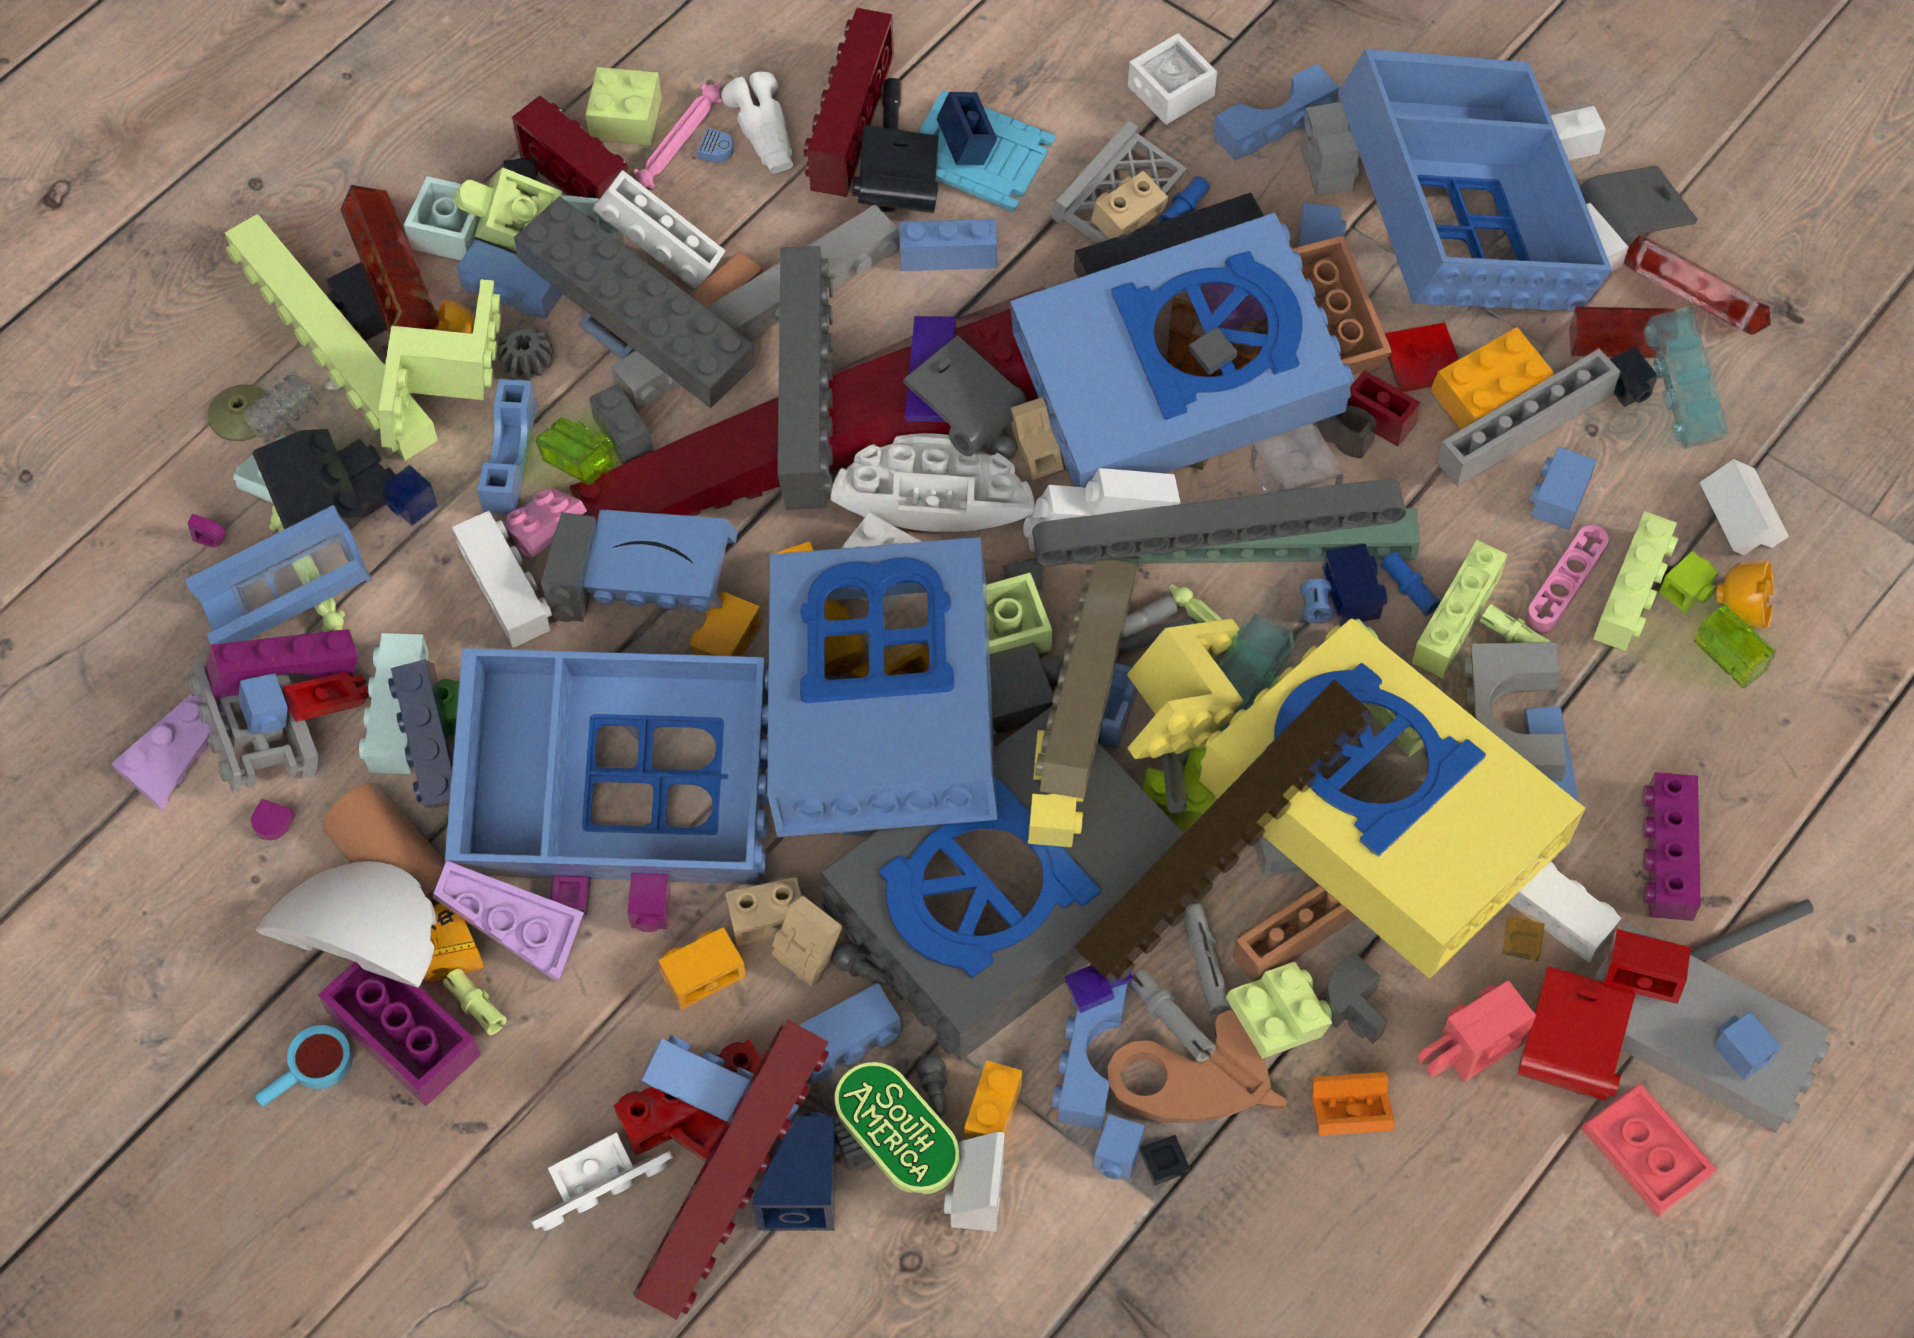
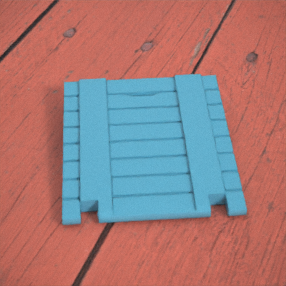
M943 90L918 133L939 136L935 180L973 194L1007 210L1015 211L1019 201L1011 198V195L1023 197L1048 152L1045 147L1040 146V143L1051 146L1056 136L984 107L997 141L984 165H956L936 119L949 93Z

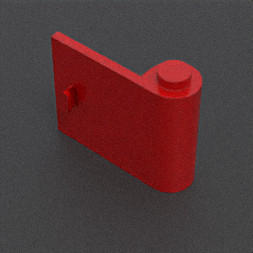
M1548 966L1535 1010L1536 1017L1523 1050L1517 1075L1605 1102L1608 1095L1615 1097L1621 1075L1616 1074L1615 1070L1636 994L1603 985L1604 982Z

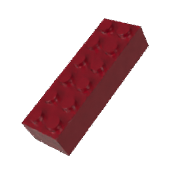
M856 8L852 20L848 19L846 22L845 42H840L838 45L837 65L832 66L828 78L829 88L828 90L824 89L821 95V112L814 115L812 123L813 135L812 138L806 139L804 145V157H808L805 176L810 178V190L842 197L848 196L861 157L864 125L871 126L883 90V82L887 78L894 57L892 14Z

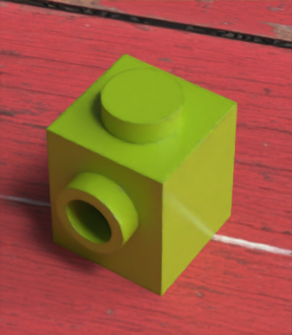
M1691 551L1666 574L1659 593L1686 614L1699 601L1705 603L1711 598L1717 589L1714 583L1719 571L1714 568L1710 561L1701 558Z

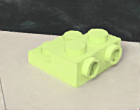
M1296 962L1266 971L1260 980L1231 989L1226 996L1227 1001L1262 1059L1319 1039L1332 1024V1012L1329 1004L1324 1000H1318L1312 990L1313 980L1311 975L1304 969L1300 970Z

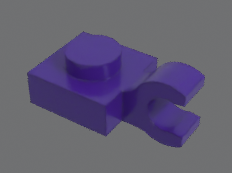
M1091 965L1064 976L1065 983L1080 1013L1113 1000L1114 992L1112 988L1127 984L1133 980V976L1130 973L1122 981L1117 979L1111 985Z

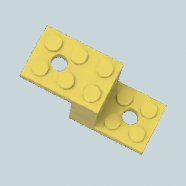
M1233 619L1165 628L1127 673L1129 679L1155 713V716L1127 748L1135 759L1145 757L1157 758L1172 752L1179 754L1193 748L1204 749L1209 737L1219 730L1221 726L1229 723L1236 714L1234 711L1244 700L1214 661L1218 654L1231 646V639L1240 630Z

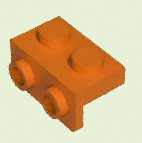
M1374 1072L1313 1077L1311 1106L1318 1136L1394 1131L1395 1119L1388 1097L1389 1079L1387 1073Z

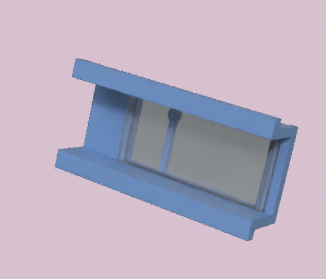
M334 505L185 579L189 591L202 603L212 628V632L207 634L211 645L246 641L365 580L367 583L372 581L351 530L338 514Z

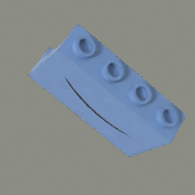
M600 510L583 588L594 596L593 599L604 604H613L614 600H621L627 604L639 607L645 606V603H656L658 606L666 609H676L677 605H682L701 612H707L709 608H721L722 601L717 597L716 593L727 543H736L738 530L725 518Z

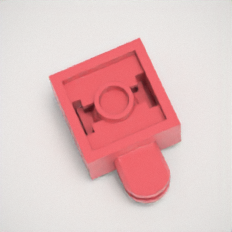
M1509 980L1498 987L1492 984L1478 994L1477 1000L1468 1006L1465 1003H1461L1454 1007L1447 1014L1448 1019L1442 1029L1441 1038L1424 1048L1419 1053L1417 1059L1421 1065L1429 1064L1426 1071L1431 1077H1435L1453 1066L1461 1078L1467 1081L1524 1045L1536 1015Z

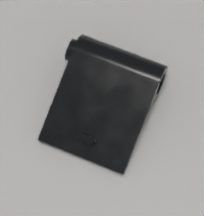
M864 125L859 177H854L852 196H857V203L934 213L938 192V182H935L939 136Z

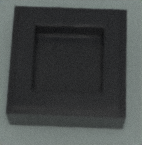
M1176 1135L1140 1147V1154L1154 1186L1189 1173L1190 1167Z

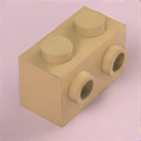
M1142 171L1135 177H1126L1118 185L1117 189L1110 194L1105 192L1100 195L1094 203L1095 208L1091 221L1108 239H1112L1142 229L1163 213L1169 197Z
M777 877L766 884L757 886L741 885L734 888L733 891L725 892L736 946L775 938L777 931L782 928L789 906L801 897L797 877L789 879L787 877Z

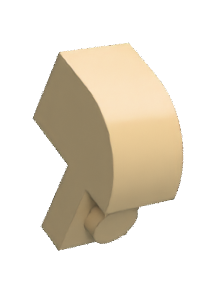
M1041 397L1012 407L1013 422L1011 424L1014 436L1031 479L1035 480L1064 470L1060 447L1051 430L1047 406L1043 398Z

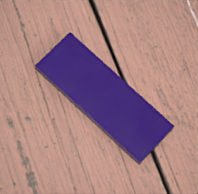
M914 316L909 374L955 337L956 317ZM907 389L906 421L946 422L912 390Z

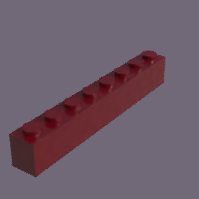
M783 1019L633 1292L635 1298L676 1320L681 1312L684 1314L688 1313L697 1296V1293L693 1291L700 1277L703 1279L708 1277L716 1262V1258L712 1256L719 1242L722 1244L727 1242L735 1227V1223L731 1222V1219L738 1207L743 1210L747 1206L753 1195L754 1189L750 1185L757 1173L763 1175L772 1160L773 1154L769 1153L771 1146L776 1138L781 1141L787 1133L792 1122L791 1119L787 1118L794 1104L800 1106L805 1100L811 1087L806 1082L812 1071L819 1072L829 1055V1052L825 1050L828 1041L789 1019Z

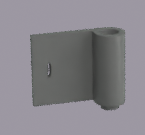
M1658 166L1597 175L1586 180L1579 187L1585 203H1591L1628 246L1627 253L1637 250L1642 245V240L1648 232L1693 225L1698 220Z
M958 335L903 380V383L951 426L949 431L950 441L957 451L965 456H972L1013 421L1012 407L1026 403L1024 392L1019 387L1011 384Z

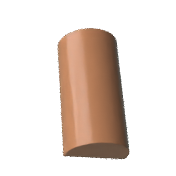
M366 783L343 795L327 813L323 829L328 838L350 863L372 861L391 864L401 868L421 884L422 887L420 888L425 897L431 901L433 907L439 904L438 901L432 898V895L446 862L443 855L379 784Z

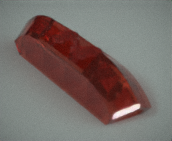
M1641 235L1634 239L1628 247L1624 264L1627 267L1739 330L1754 335L1771 325L1770 308L1767 304L1680 254Z

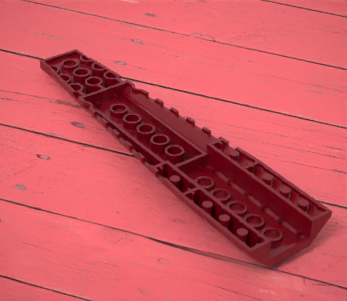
M1044 287L956 319L955 337L958 335L1011 384L1019 387L1026 396V402L1038 399V395L1012 333L1010 301L1047 289ZM913 336L833 371V380H829V388L832 389L833 408H829V416L832 417L833 436L829 437V445L832 446L833 464L829 466V472L841 468L846 470L854 463L855 455L872 444L880 448L893 444L896 436L919 433L949 435L951 426L947 422L906 421L905 410L908 387L903 383V380L909 375ZM779 396L685 436L601 475L569 486L571 495L581 500L587 510L583 515L595 517L596 524L600 510L695 516L701 514V510L714 506L716 510L732 505L734 500L745 497L750 500L763 496L762 492L780 487L778 478Z

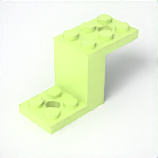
M481 279L473 334L391 326L378 408L382 447L395 448L397 435L403 436L405 416L402 415L403 407L407 408L409 393L484 400L486 387L492 388L493 368L491 366L492 360L496 359L497 341H495L496 333L500 331L501 314H499L500 294H494L493 280Z

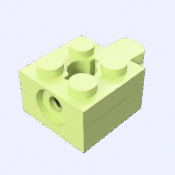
M502 168L490 179L489 186L470 179L465 181L456 190L454 201L456 207L460 210L480 217L474 237L516 252L514 236L559 196L561 197L562 191Z

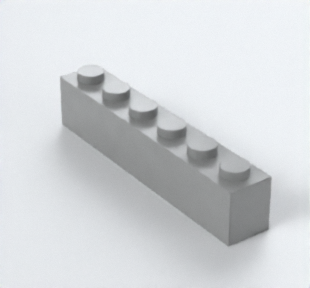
M1597 349L1443 440L1437 460L1438 466L1458 487L1612 395L1620 370L1600 349Z

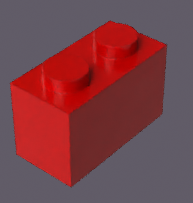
M1616 929L1608 952L1603 985L1678 1004L1687 981L1691 947Z

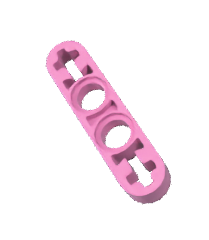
M1587 525L1578 532L1530 603L1526 622L1534 631L1548 632L1557 625L1603 556L1609 539L1607 532L1602 527ZM1592 538L1597 540V543L1591 546L1588 553L1584 551L1587 541H1590ZM1571 560H1577L1584 565L1585 569L1581 572H1574L1567 567L1566 563ZM1555 584L1563 585L1567 588L1569 594L1563 597L1556 596L1551 592L1550 587ZM1548 603L1551 606L1549 614L1540 619L1537 615L1543 612Z

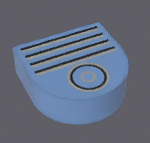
M707 128L697 151L698 159L716 163L728 160L734 151L733 140L725 132Z

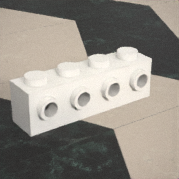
M623 170L592 209L604 221L613 225L627 236L630 241L636 243L657 262L662 263L683 282L689 284L694 289L713 271L726 251Z
M487 511L453 526L452 530L456 544L511 646L514 648L549 632L550 627L547 618L552 616L551 610L544 597L537 598L534 591L538 589L529 571L523 573L520 567L523 561L515 545L509 547L506 540L509 539V535L501 520L495 522L490 511Z

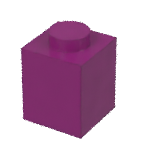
M631 873L627 912L631 928H637L642 932H654L658 929L668 928L671 895L668 874Z

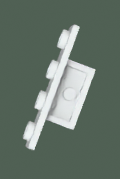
M613 1132L547 1167L563 1202L530 1218L529 1221L534 1229L541 1226L544 1231L552 1229L565 1221L562 1215L576 1208L578 1213L584 1212L599 1203L598 1196L610 1190L613 1195H616L633 1186L634 1184L631 1179L645 1172L647 1177L663 1171L668 1167L665 1161L673 1158L670 1150L665 1148L632 1165L617 1132Z

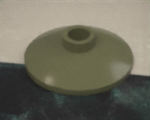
M236 385L225 389L213 399L208 409V421L212 430L218 436L230 441H246L259 436L270 426L274 418L275 408L271 397L263 389L253 385Z

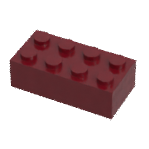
M538 96L512 116L520 157L524 159L535 158L538 172L567 196L600 199L622 170L627 173V163L620 155L612 154L606 149L599 138L591 137L584 131L579 122L576 120L571 121L555 103L550 104L542 96Z

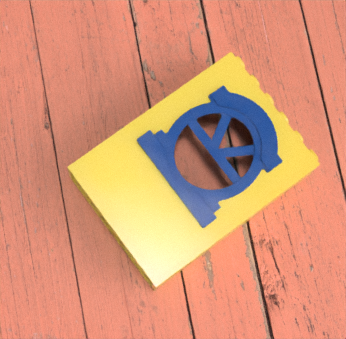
M1351 618L1342 627L1339 625L1335 626L1326 636L1325 642L1318 648L1312 646L1304 654L1298 666L1295 668L1292 666L1288 667L1281 674L1273 688L1269 689L1267 687L1263 689L1248 710H1239L1223 732L1217 730L1209 737L1205 744L1207 748L1206 754L1201 761L1202 771L1199 782L1219 798L1334 679L1361 703L1379 705L1397 715L1375 737L1368 725L1364 733L1358 737L1361 747L1345 743L1342 747L1343 752L1341 756L1351 759L1327 780L1318 771L1315 774L1317 776L1315 783L1306 792L1301 793L1299 791L1290 800L1291 806L1288 811L1278 820L1273 818L1264 827L1265 833L1263 837L1430 979L1570 843L1586 808ZM1408 726L1419 734L1427 751L1428 771L1424 782L1412 795L1400 801L1381 804L1360 801L1338 791Z

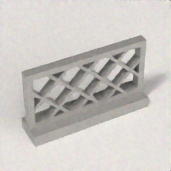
M1128 120L1056 200L1051 218L1060 225L1064 221L1068 222L1096 243L1109 240L1092 221H1083L1075 214L1079 210L1093 209L1094 211V203L1097 200L1095 192L1097 189H1111V192L1117 189L1123 180H1115L1113 173L1115 169H1129L1130 176L1135 177V168L1150 167L1151 179L1159 188L1163 186L1161 190L1167 195L1185 175L1187 168L1137 133L1139 127ZM1138 146L1147 153L1148 160H1133L1131 151ZM1166 166L1175 172L1172 177L1158 178L1156 167Z

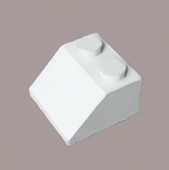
M1574 103L1548 109L1568 160L1599 154L1606 128L1594 105Z
M995 1132L959 1141V1162L954 1176L953 1191L946 1190L944 1214H951V1227L997 1232L1004 1166L1005 1133Z

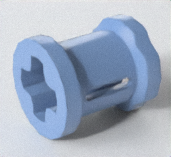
M1314 578L1300 585V593L1305 599V609L1303 610L1305 621L1309 623H1323L1333 618L1334 609L1329 604L1328 595L1331 592L1329 581Z

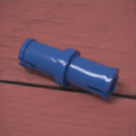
M1194 177L1182 192H1177L1172 198V204L1159 216V223L1195 211L1196 204L1210 189L1208 182L1202 177Z
M1398 552L1391 553L1382 561L1380 566L1398 584V591L1404 596L1407 595L1422 611L1424 616L1430 615L1437 609L1441 601L1423 583V576L1419 572H1414L1400 557Z

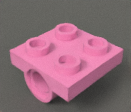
M551 487L538 492L533 497V501L525 507L510 512L503 524L509 539L513 541L523 556L531 560L552 544L561 512L583 515L587 510L581 500Z

